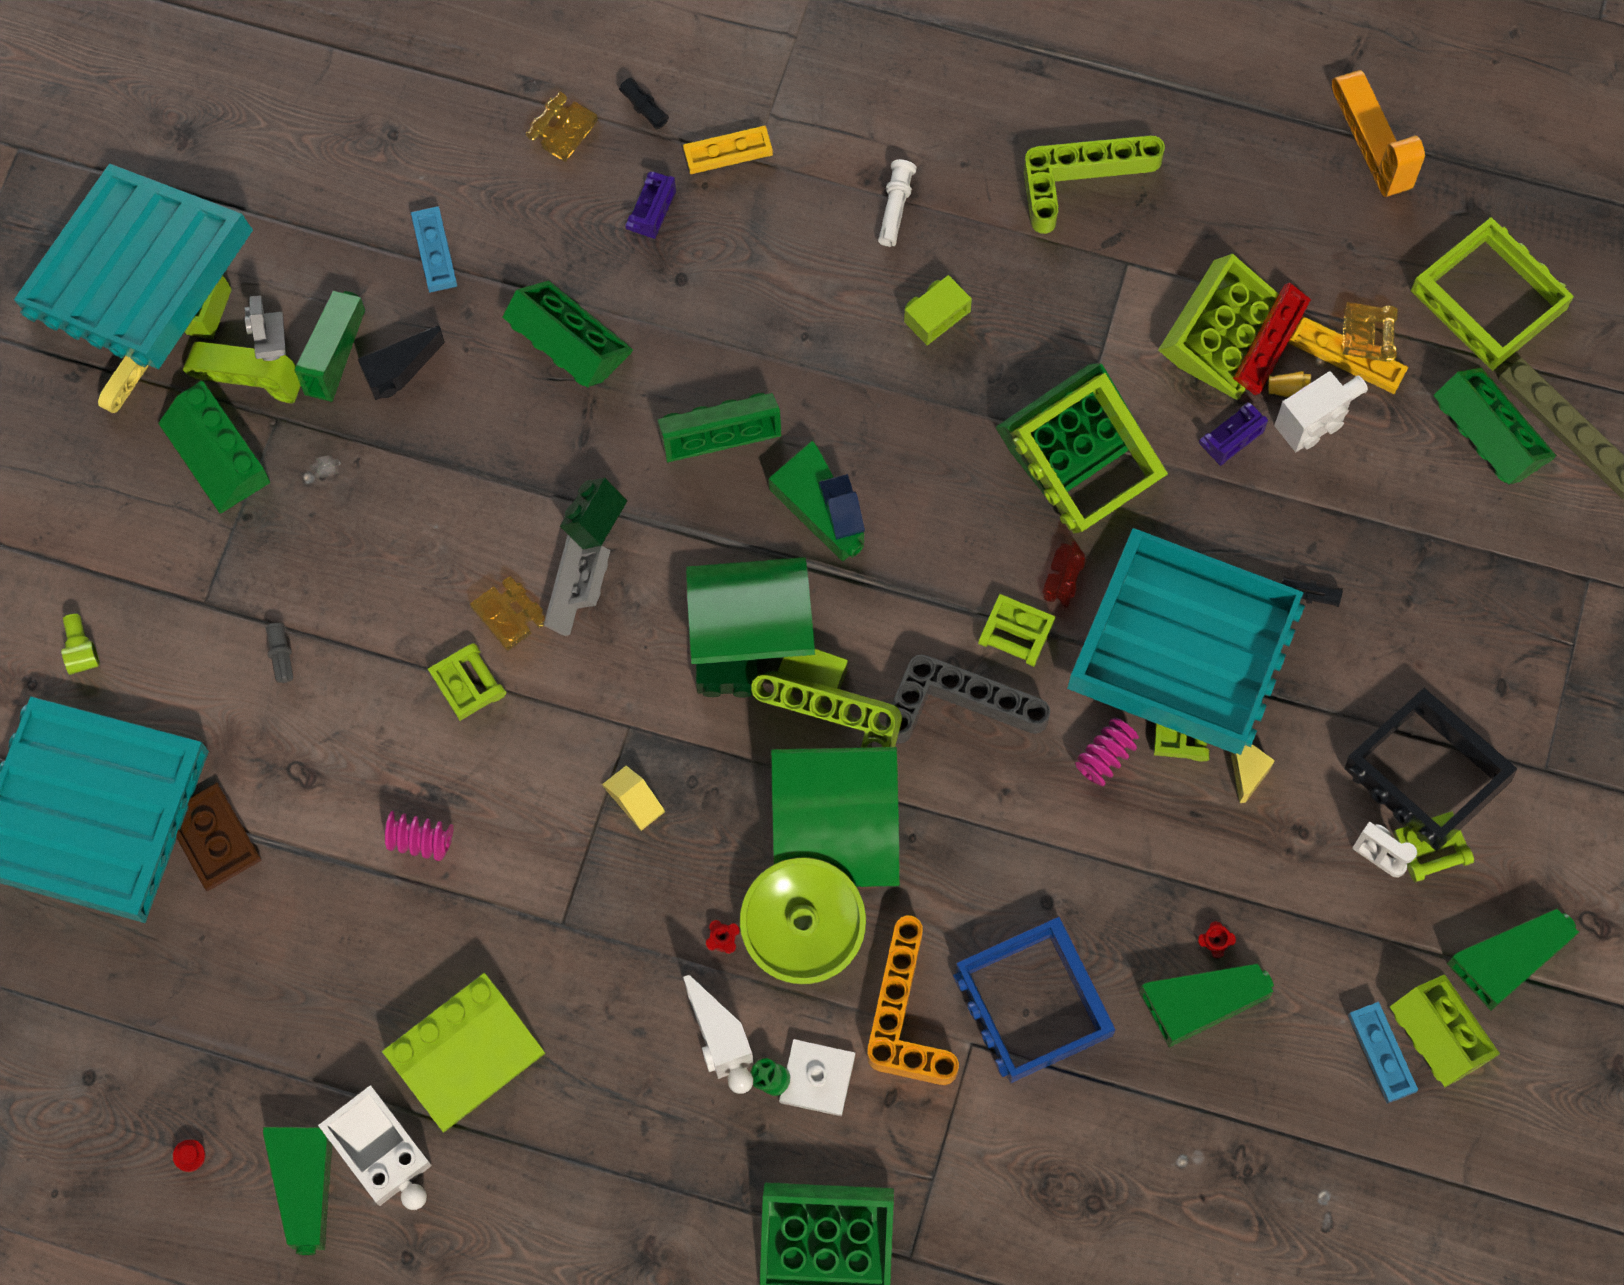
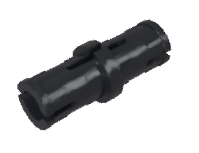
M632 77L623 81L619 91L634 105V110L638 114L645 116L656 130L662 128L668 122L669 116L654 102V97L650 93L643 91Z
M1283 576V585L1296 590L1301 588L1325 593V595L1302 591L1304 593L1301 599L1306 600V603L1312 604V601L1336 607L1340 606L1343 588L1339 589L1316 584L1317 580L1311 579L1310 582Z

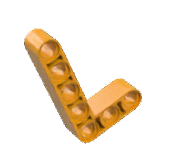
M1362 70L1333 78L1332 89L1334 96L1381 194L1384 197H1388L1412 189L1425 158V151L1420 138L1414 135L1399 141L1396 140Z
M906 915L901 917L894 927L868 1044L867 1060L869 1065L879 1072L938 1085H948L956 1079L959 1069L958 1059L953 1053L900 1040L923 932L921 922L914 916ZM905 927H911L917 932V935L914 938L906 939L900 935V931ZM898 957H905L910 961V966L905 969H899L894 966L893 961ZM891 987H898L903 991L904 995L900 999H891L887 996L886 992ZM885 1017H891L897 1022V1026L892 1030H885L880 1026V1021ZM877 1048H885L891 1055L887 1060L879 1061L874 1058L873 1052ZM915 1054L921 1059L922 1063L916 1068H910L904 1062L905 1057ZM946 1061L952 1065L953 1071L950 1074L942 1075L936 1071V1064Z

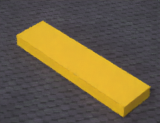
M1302 316L1289 340V344L1355 376L1358 375L1363 380L1392 394H1395L1408 370V366Z

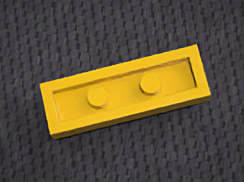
M766 125L683 145L690 175L773 155Z

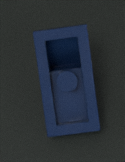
M848 474L820 481L819 488L836 540L865 532L858 496L856 492H853Z

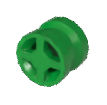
M763 1058L757 1061L751 1069L753 1086L771 1096L783 1094L790 1084L791 1077L788 1069L771 1059Z

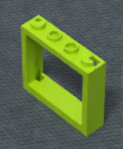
M1492 217L1415 279L1411 292L1492 371L1565 312L1574 297L1565 288L1566 285L1556 280L1543 263L1538 262L1529 254L1525 245L1518 243L1509 235L1505 226L1502 228ZM1484 242L1495 250L1553 306L1504 347L1436 283L1438 279Z
M1106 373L1094 377L1010 433L1013 437V442L1017 446L1015 448L1020 455L1024 454L1030 464L1028 469L1031 475L1036 480L1041 481L1046 489L1044 490L1046 499L1051 505H1056L1061 513L1060 520L1062 524H1066L1069 531H1072L1073 534L1083 532L1168 475ZM1093 392L1145 477L1083 518L1034 440L1031 432Z

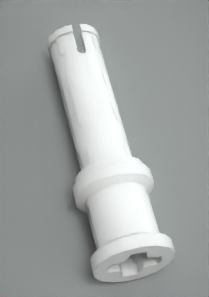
M894 160L891 163L893 172L891 181L886 186L888 201L878 242L881 245L891 247V245L895 246L897 243L906 198L911 195V178L916 173L915 164L907 160Z

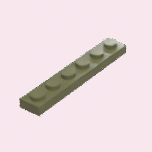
M1521 357L1503 372L1498 380L1624 501V455Z

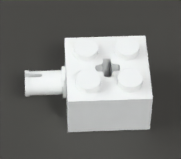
M1329 371L1282 401L1274 426L1295 453L1304 447L1310 449L1319 442L1322 435L1327 432L1333 434L1343 426L1344 417L1349 412L1350 402L1361 394L1366 393L1368 387L1365 381L1358 375L1342 386L1333 373Z

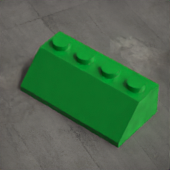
M549 280L517 289L502 316L514 331L523 334L536 349L546 353L553 359L555 365L564 368L574 377L577 383L587 388L602 383L633 351L630 346Z
M1483 368L1457 372L1433 395L1439 402L1440 410L1453 418L1457 423L1458 431L1474 443L1478 455L1484 460H1488L1495 468V475L1508 485L1521 482L1557 456Z
M203 380L175 398L158 424L219 514H222L270 484L264 468Z
M756 393L748 399L739 401L733 399L726 400L717 406L709 408L707 406H700L691 412L683 414L670 413L661 419H657L667 463L782 436L780 409L773 393Z

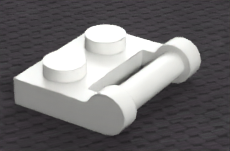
M1371 822L1364 828L1352 848L1393 877H1401L1407 870V863L1412 862L1417 855L1416 847L1413 844H1401L1391 837V833L1385 827L1379 824L1374 825Z

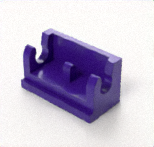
M648 172L645 185L634 210L627 219L626 230L653 239L656 238L676 193L675 177Z
M1247 402L1238 412L1211 433L1204 435L1199 440V444L1221 466L1264 433L1268 419L1251 403Z

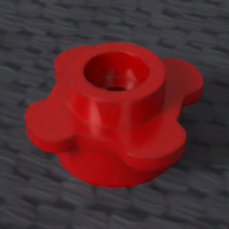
M719 920L712 921L709 925L711 933L710 937L706 940V947L711 951L716 949L727 954L733 953L736 950V936L740 933L738 925L735 923L730 925L721 924ZM724 934L726 938L722 940L720 935Z
M1218 921L1212 922L1207 932L1198 937L1199 945L1210 950L1212 957L1216 959L1222 958L1224 951L1236 942L1235 935L1230 933ZM1218 937L1220 942L1216 943L1214 938Z

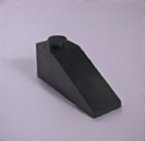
M439 325L358 359L363 375L375 400L389 398L395 395L397 391L403 389L445 343Z

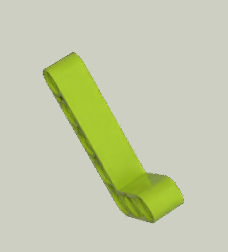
M1140 136L1036 146L1029 149L1025 155L1024 179L1032 228L1038 233L1046 234L1053 231L1056 227L1058 201L1055 181L1154 172L1162 164L1165 150L1164 142L1157 136ZM1147 152H1152V153H1154L1155 155H1154V156H1149V155H1147L1146 153H1147ZM1117 155H1124L1127 158H1119ZM1089 158H1097L1099 161H1091ZM1067 160L1071 163L1063 164L1060 161ZM1033 163H1039V164H1042L1043 166L1036 167V166H1033L1032 164H1033ZM1043 188V189H1045L1046 191H1045V192H1038V191H1036L1035 189ZM1039 214H1048L1050 217L1043 218Z
M777 671L766 672L753 680L751 691L753 696L761 702L865 731L861 748H871L873 742H878L883 747L896 746L902 715L900 710L892 704ZM765 679L773 683V694L765 691L763 687ZM793 687H797L802 691V702H798L793 698ZM822 696H827L831 699V710H826L821 705ZM851 704H856L860 707L862 712L860 719L851 715ZM880 712L889 715L891 719L890 727H885L880 723Z

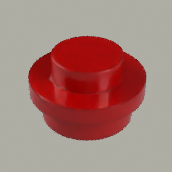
M193 1139L180 1142L173 1151L174 1164L184 1172H193L199 1169L206 1157L202 1144Z

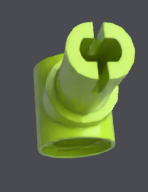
M69 614L63 617L67 641L65 642L66 648L62 649L61 653L68 674L72 675L99 667L100 662L93 641H89V638L85 637L80 615Z

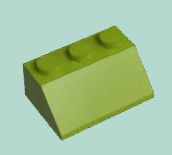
M1445 974L1415 987L1390 1006L1395 1020L1406 1030L1413 1041L1414 1048L1423 1055L1431 1067L1432 1074L1444 1087L1459 1081L1500 1055Z

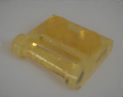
M1347 302L1344 308L1342 354L1384 362L1394 361L1397 358V348L1394 346L1395 322L1398 319V309L1390 305L1380 308ZM1375 321L1383 323L1382 346L1375 345Z

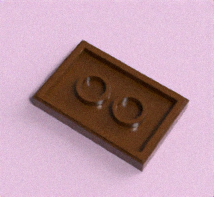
M217 782L189 799V807L180 831L178 829L176 839L207 892L262 861Z

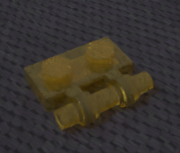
M558 92L554 98H550L546 102L545 109L540 116L534 117L530 122L531 127L525 135L532 141L539 134L545 137L541 142L542 148L566 162L596 124L598 117L597 114L575 101L566 109L562 105L566 102L567 96L562 92ZM556 116L559 118V121L552 128L547 125Z
M511 576L502 582L503 586L507 589L503 594H500L493 586L470 603L471 609L507 652L531 634L526 623L533 621L538 628L544 626L545 616L542 614L543 609L537 602L533 603L525 594L527 590L521 583H516ZM517 601L523 610L517 614L509 605L510 603Z

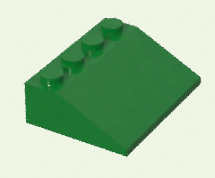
M1102 363L1087 365L995 427L1010 453L1043 495L1046 489L1040 480H1036L1031 475L1028 469L1030 464L1024 454L1020 455L1015 448L1017 446L1013 442V437L1010 433L1094 377L1106 373L1121 397ZM1093 392L1031 432V435L1067 492L1129 450Z
M765 1182L762 1204L760 1285H890L894 1188Z

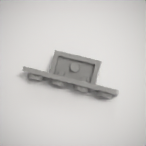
M261 295L250 296V307H244L247 334H253L256 359L262 358L265 361L277 360L280 356L286 355L283 312L264 314Z
M567 535L544 621L546 627L563 636H568L571 633L577 609L596 606L601 594L600 589L604 573L608 567L609 549L603 546L582 549Z

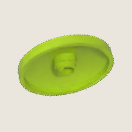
M808 857L791 858L772 865L754 880L742 903L740 929L748 953L761 969L785 982L812 984L837 975L851 963L864 939L866 912L859 890L842 870L820 859Z

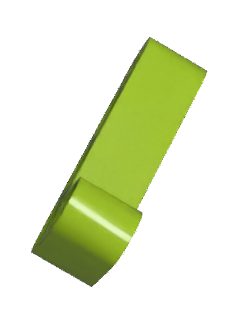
M194 342L183 367V371L196 379L264 388L272 397L285 403H295L301 387L294 371L296 365L290 358L283 355L273 361H265L262 358L256 359L254 348Z

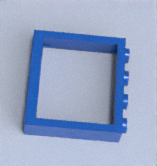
M1060 917L956 964V974L953 975L955 983L960 992L966 991L970 1002L967 1003L969 1012L974 1020H980L984 1030L980 1031L983 1041L988 1049L993 1047L998 1059L994 1060L1001 1077L1007 1076L1010 1084L1111 1038L1115 1033L1116 1029ZM1050 938L1096 1031L1015 1068L970 974Z

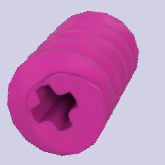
M1112 718L1109 721V726L1101 730V735H1097L1094 738V744H1089L1086 747V753H1081L1078 756V762H1075L1076 768L1088 780L1104 787L1106 782L1101 776L1105 775L1112 778L1114 775L1109 767L1121 768V764L1117 759L1118 756L1128 760L1129 755L1125 749L1128 748L1136 751L1137 746L1133 739H1139L1137 732L1121 719Z
M391 811L385 827L386 849L393 851L397 847L398 851L402 854L406 853L409 849L412 856H417L421 852L423 858L426 859L430 858L433 854L436 861H441L451 845L454 831L453 824L449 825L447 831H443L442 821H438L435 828L432 829L430 819L428 818L422 826H419L418 816H414L409 824L407 823L405 813L401 815L398 821H395V813Z

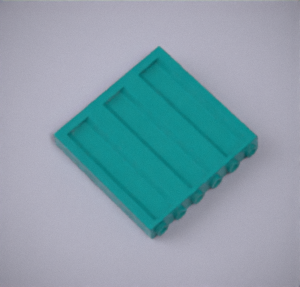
M109 163L14 298V301L22 309L20 313L30 321L40 320L54 331L62 329L76 340H79L81 337L98 349L102 347L108 348L110 352L120 358L127 356L141 367L149 365L159 370L253 229L239 212Z
M1133 528L1071 673L1067 689L1231 753L1241 755L1245 745L1251 747L1257 730L1253 729L1252 726L1255 720L1261 722L1267 704L1261 702L1264 695L1271 696L1277 679L1271 676L1274 670L1280 672L1286 654L1281 653L1283 645L1289 647L1296 630L1290 627L1293 620L1299 622L1305 605L1300 604L1304 592Z
M30 696L28 704L20 712V724L17 732L13 733L9 740V752L6 760L0 764V883L146 923L175 845L178 829L180 831L189 807V799L193 796L208 756V749L202 742Z

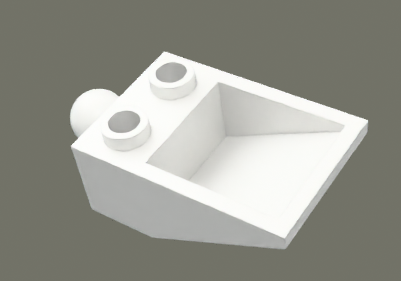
M690 975L684 976L686 992L706 1044L705 1047H702V1051L709 1072L715 1070L718 1079L728 1076V1086L733 1092L737 1094L748 1092L753 1085V1076L747 1068L752 1067L754 1062L741 1022Z
M371 1085L318 1125L379 1206L400 1190L402 1192V1204L407 1209L417 1210L425 1204L427 1200L425 1189L421 1185L412 1184L411 1182L432 1165ZM405 1153H409L412 1157L411 1162L407 1165L400 1163V1157L404 1156ZM384 1174L385 1182L382 1185H375L374 1177Z

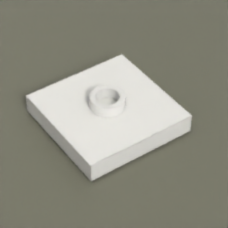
M793 1039L787 1065L791 1077L790 1084L787 1090L781 1094L779 1102L842 1117L856 1053Z

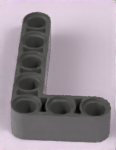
M916 655L911 659L892 702V705L896 706L901 712V722L907 726L906 729L899 731L896 744L905 743L912 736L929 694L1033 734L1041 733L1046 729L1050 716L1049 705L1038 697L927 655ZM918 668H925L928 670L929 675L919 677L915 675L914 671ZM946 679H953L958 685L948 688L942 682ZM978 689L984 691L986 696L977 699L970 693ZM914 695L918 698V701L908 704L903 701V697ZM1007 700L1011 701L1015 707L1006 710L1001 708L999 703ZM1037 711L1043 715V719L1034 721L1029 718L1028 714ZM887 714L885 727H890L891 719Z

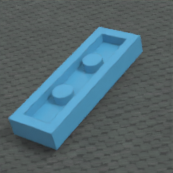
M439 206L411 212L429 293L457 287Z
M1376 1002L1348 1014L1349 1020L1386 1103L1388 1104L1416 1093L1418 1088L1380 1003Z

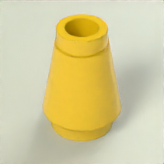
M1304 371L1269 376V394L1290 397L1311 383V374H1304Z

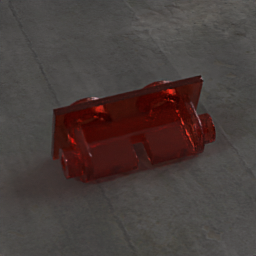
M1073 541L1071 546L1061 544L1059 548H1056L1050 568L1052 571H1059V575L1048 573L1042 591L1044 600L1055 602V599H1059L1065 608H1068L1070 599L1076 593L1077 577L1079 571H1082L1085 565V554L1076 541Z

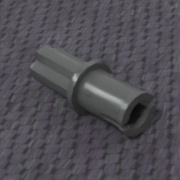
M283 623L269 624L265 627L270 648L267 654L272 659L276 682L287 683L293 680V671L290 661L292 649L287 644L285 625Z

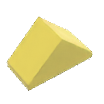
M1245 745L1241 755L1231 753L1239 803H1245L1275 762L1274 759L1254 745H1251V747Z
M627 766L623 767L602 784L640 831L665 812L644 779Z

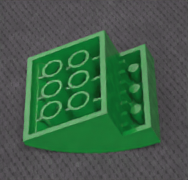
M806 557L686 567L691 664L815 655Z
M897 747L771 750L774 864L791 858H815L826 861L842 870L854 882L856 887L900 886Z

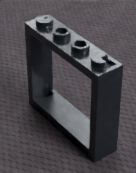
M1426 688L1419 691L1348 756L1344 768L1353 776L1352 781L1362 784L1377 803L1384 804L1393 812L1395 819L1399 823L1409 826L1421 842L1425 841L1436 852L1512 782L1517 768ZM1415 712L1492 779L1442 827L1365 760L1371 752Z

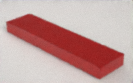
M1284 284L1233 378L1254 395L1260 394L1311 301L1307 295L1293 284Z

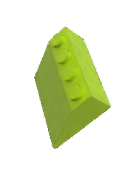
M1234 254L1215 259L1158 351L1179 369L1236 400L1240 399L1246 388L1233 378L1279 294Z
M485 973L382 1051L443 1133L545 1054L541 1046Z

